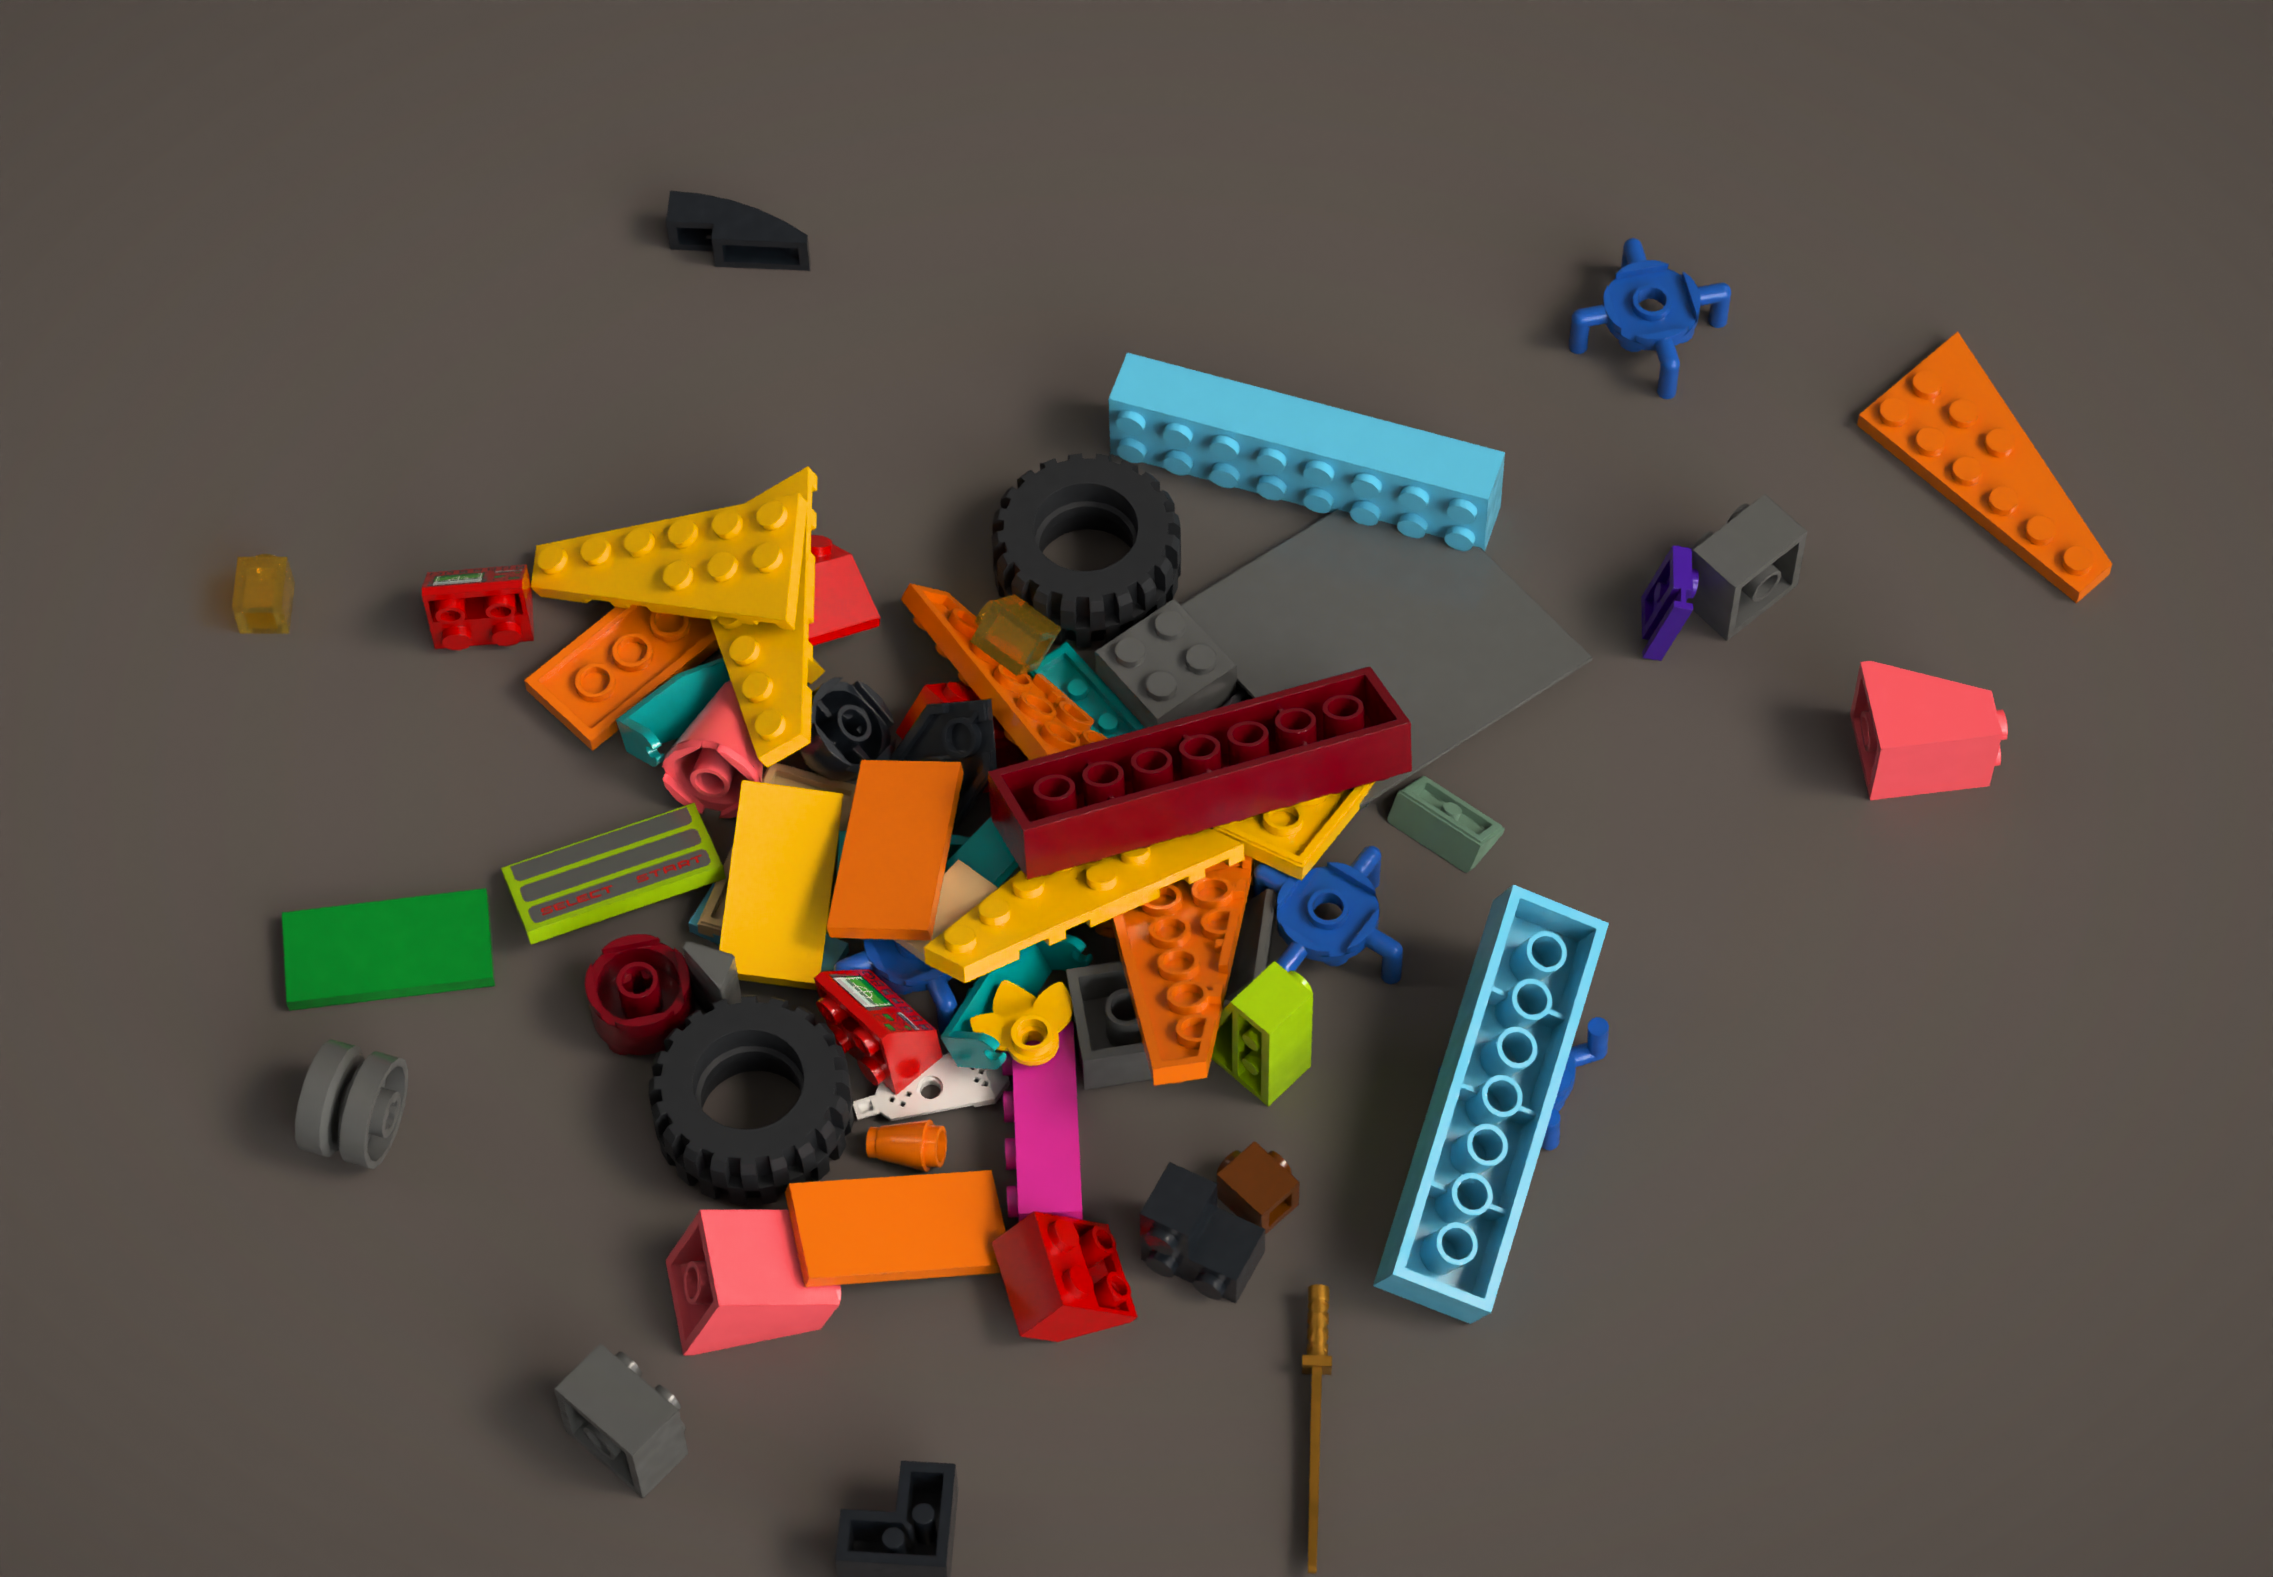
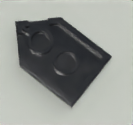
M991 699L927 704L889 758L891 761L961 762L964 775L952 835L988 786V771L997 769Z

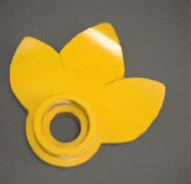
M1003 980L993 999V1013L972 1017L970 1019L972 1031L985 1033L995 1038L1000 1043L996 1050L1008 1051L1010 1056L1018 1063L1028 1066L1044 1064L1057 1053L1059 1048L1058 1033L1072 1019L1071 996L1062 982L1049 986L1036 998L1020 986L1008 980ZM1032 1040H1037L1041 1042L1040 1044L1033 1046L1025 1045L1027 1042Z

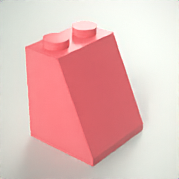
M1874 661L1860 662L1850 716L1870 800L1990 786L1994 766H2000L2001 740H2006L2008 736L2005 712L2003 709L1996 710L1992 691Z
M700 1210L665 1260L683 1356L698 1355L820 1330L839 1307L841 1301L840 1285L804 1286L789 1210Z

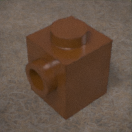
M1256 1141L1251 1143L1242 1152L1235 1150L1230 1153L1218 1167L1217 1198L1238 1217L1264 1228L1265 1235L1299 1205L1300 1182L1292 1175L1288 1163L1277 1152L1272 1150L1269 1152L1265 1151Z

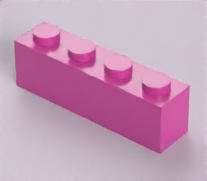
M1070 1021L1058 1033V1051L1051 1060L1044 1064L1036 1066L1023 1065L1015 1061L1008 1051H1001V1053L1005 1052L1007 1055L1005 1062L1002 1064L1003 1076L1013 1075V1091H1003L1004 1122H1015V1138H1005L1006 1170L1017 1171V1186H1007L1008 1218L1019 1217V1222L1033 1211L1083 1220L1073 1021ZM1032 1040L1027 1042L1025 1045L1033 1046L1040 1044L1041 1042L1037 1040Z

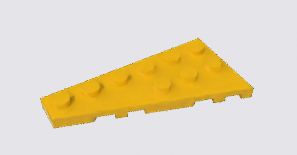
M809 466L746 502L749 503L798 492L808 502L795 631L780 629L775 623L759 621L756 626L742 624L737 618L718 616L715 620H710L757 758L767 768L811 743L812 690L807 686L808 663L813 662V645L808 639L809 624L814 623L815 556L811 552V530L816 529L817 513L812 509V492L817 491L818 476Z
M798 492L536 545L531 588L540 597L582 603L600 600L610 602L614 607L627 609L631 605L647 607L651 612L715 620L718 616L737 618L742 624L757 626L760 621L775 623L780 629L795 631L808 502Z
M1209 828L1195 834L1166 840L1146 848H1138L1103 858L1100 861L1081 864L1046 876L1027 880L1022 870H1020L924 946L925 964L963 983H967L1019 960L1020 950L1045 941L1051 946L1066 939V930L1086 922L1090 928L1159 898L1161 888L1181 879L1191 884L1206 877V868L1222 861L1230 867L1245 860L1244 843Z

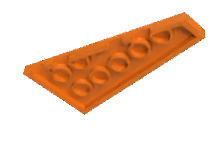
M1245 855V860L1230 867L1224 861L1205 869V878L1191 884L1181 879L1161 888L1159 898L1111 919L1154 1086L1182 1083L1189 1080L1207 1078L1253 875L1254 859Z

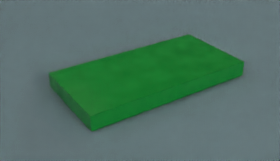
M487 888L282 912L286 1003L289 1011L495 986Z

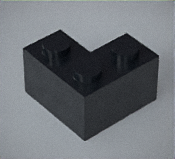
M1168 1163L1140 1212L1141 1260L1145 1261L1151 1270L1161 1276L1173 1277L1175 1275L1192 1283L1201 1294L1211 1299L1219 1300L1223 1297L1233 1303H1237L1265 1252V1229L1218 1208L1217 1183L1176 1164Z
M901 1461L896 1512L841 1509L835 1559L838 1577H951L959 1490L956 1464Z

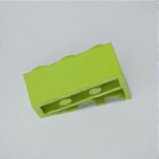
M1274 961L1241 991L1221 1013L1211 1059L1268 1107L1311 1067L1313 992L1305 978L1293 970L1287 972Z

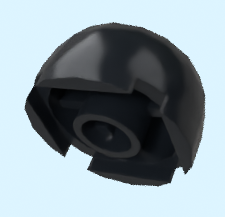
M833 678L812 691L811 743L797 752L804 763L817 775L834 781H855L858 778L861 760H889L896 744V739L890 743L891 735L889 728L894 725L891 712L882 698L867 684L856 681L851 685L846 682H839L842 678Z

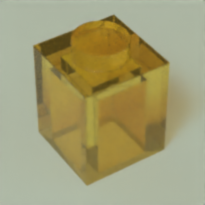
M259 554L255 557H238L232 609L240 634L290 633L295 582L287 557H277L271 554Z
M1013 594L997 600H990L983 606L976 617L975 624L978 625V628L970 642L1018 676L1038 669L1061 628Z

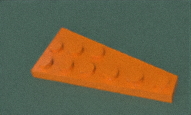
M1958 331L1859 414L1857 422L1859 428L2076 604L2110 575L2112 562Z
M909 583L901 597V601L914 615V623L930 635L936 643L935 649L937 652L950 660L959 672L958 678L964 684L971 687L981 700L991 699L993 716L1005 729L1003 732L1005 737L1017 745L1028 760L1108 739L1106 736L1091 730L1094 719L1044 675L1036 674L1032 678L1018 665L1023 657L1013 648L1002 646L998 642L985 637L984 634L988 627L950 593Z

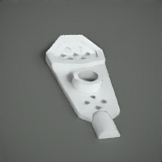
M947 1053L899 1094L895 1095L881 1082L877 1087L875 1095L853 1101V1108L857 1120L881 1114L890 1121H896L968 1106H986L996 1104L1003 1091L1010 1085L1008 1076H1003L1002 1065L995 1070L979 1068L971 1070V1068L958 1067L950 1053ZM928 1085H935L941 1090L940 1094L933 1099L924 1098L921 1095V1091Z

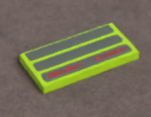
M695 803L501 868L505 883L531 945L726 879L722 862Z

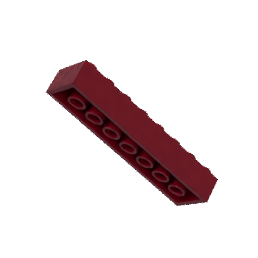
M1369 666L988 771L992 822L1027 880L1046 876L1081 864L1100 861L1106 857L1138 848H1146L1152 844L1184 835L1195 834L1202 830L1230 822L1242 821L1251 816L1291 807L1301 802L1329 794H1337L1347 789L1375 781L1387 780L1390 777L1411 772V722Z

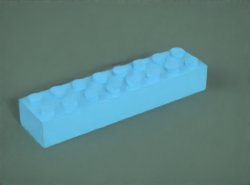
M1128 352L1108 399L1110 454L1119 456L1130 463L1142 462L1165 468L1175 475H1191L1212 481L1220 487H1235L1258 493L1269 500L1292 502L1306 506L1317 513H1332L1338 509L1349 512L1354 521L1363 525L1373 526L1379 520L1397 525L1398 530L1408 537L1422 538L1425 536V533L1442 537L1448 546L1460 551H1468L1475 546L1485 552L1501 507L1505 452Z
M1514 884L1493 900L1376 1274L1374 1287L1469 1324L1492 1312L1609 923Z

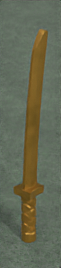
M1314 1284L1308 1287V1343L1306 1355H1302V1374H1312L1308 1573L1317 1574L1322 1375L1332 1374V1356H1328L1327 1344L1330 1288L1322 1284Z

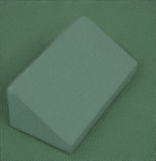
M1421 776L1397 793L1387 817L1388 822L1392 826L1466 873L1475 868L1505 830L1502 825L1426 776Z

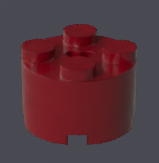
M633 934L615 939L601 949L602 954L593 965L592 963L590 964L586 972L585 989L594 1027L603 1041L608 1044L609 1049L616 1054L650 1055L666 1050L665 1038L675 1028L683 1031L686 1028L684 1019L695 1012L693 989L685 958L675 947L672 949L661 943L660 938L652 935Z

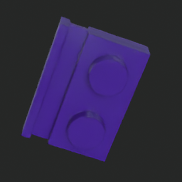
M1673 545L1641 596L1642 639L1649 640L1642 651V658L1662 661L1693 611V604L1686 603L1688 598H1694L1699 582L1698 570L1692 568V548Z

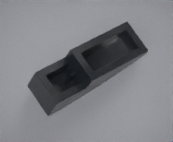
M670 191L666 217L670 250L713 251L715 267L810 271L811 260L808 235L786 221L760 209L733 200L700 193Z

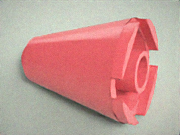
M731 680L723 684L670 748L662 765L665 771L663 777L664 786L676 801L684 806L695 803L700 814L704 813L705 808L721 811L719 818L737 817L742 780L762 783L763 763L757 758Z

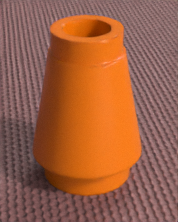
M932 1120L883 1125L880 1127L871 1126L867 1132L866 1153L868 1158H878V1160L924 1172H929L931 1167L941 1168L944 1164L947 1151L946 1129L942 1125H934Z

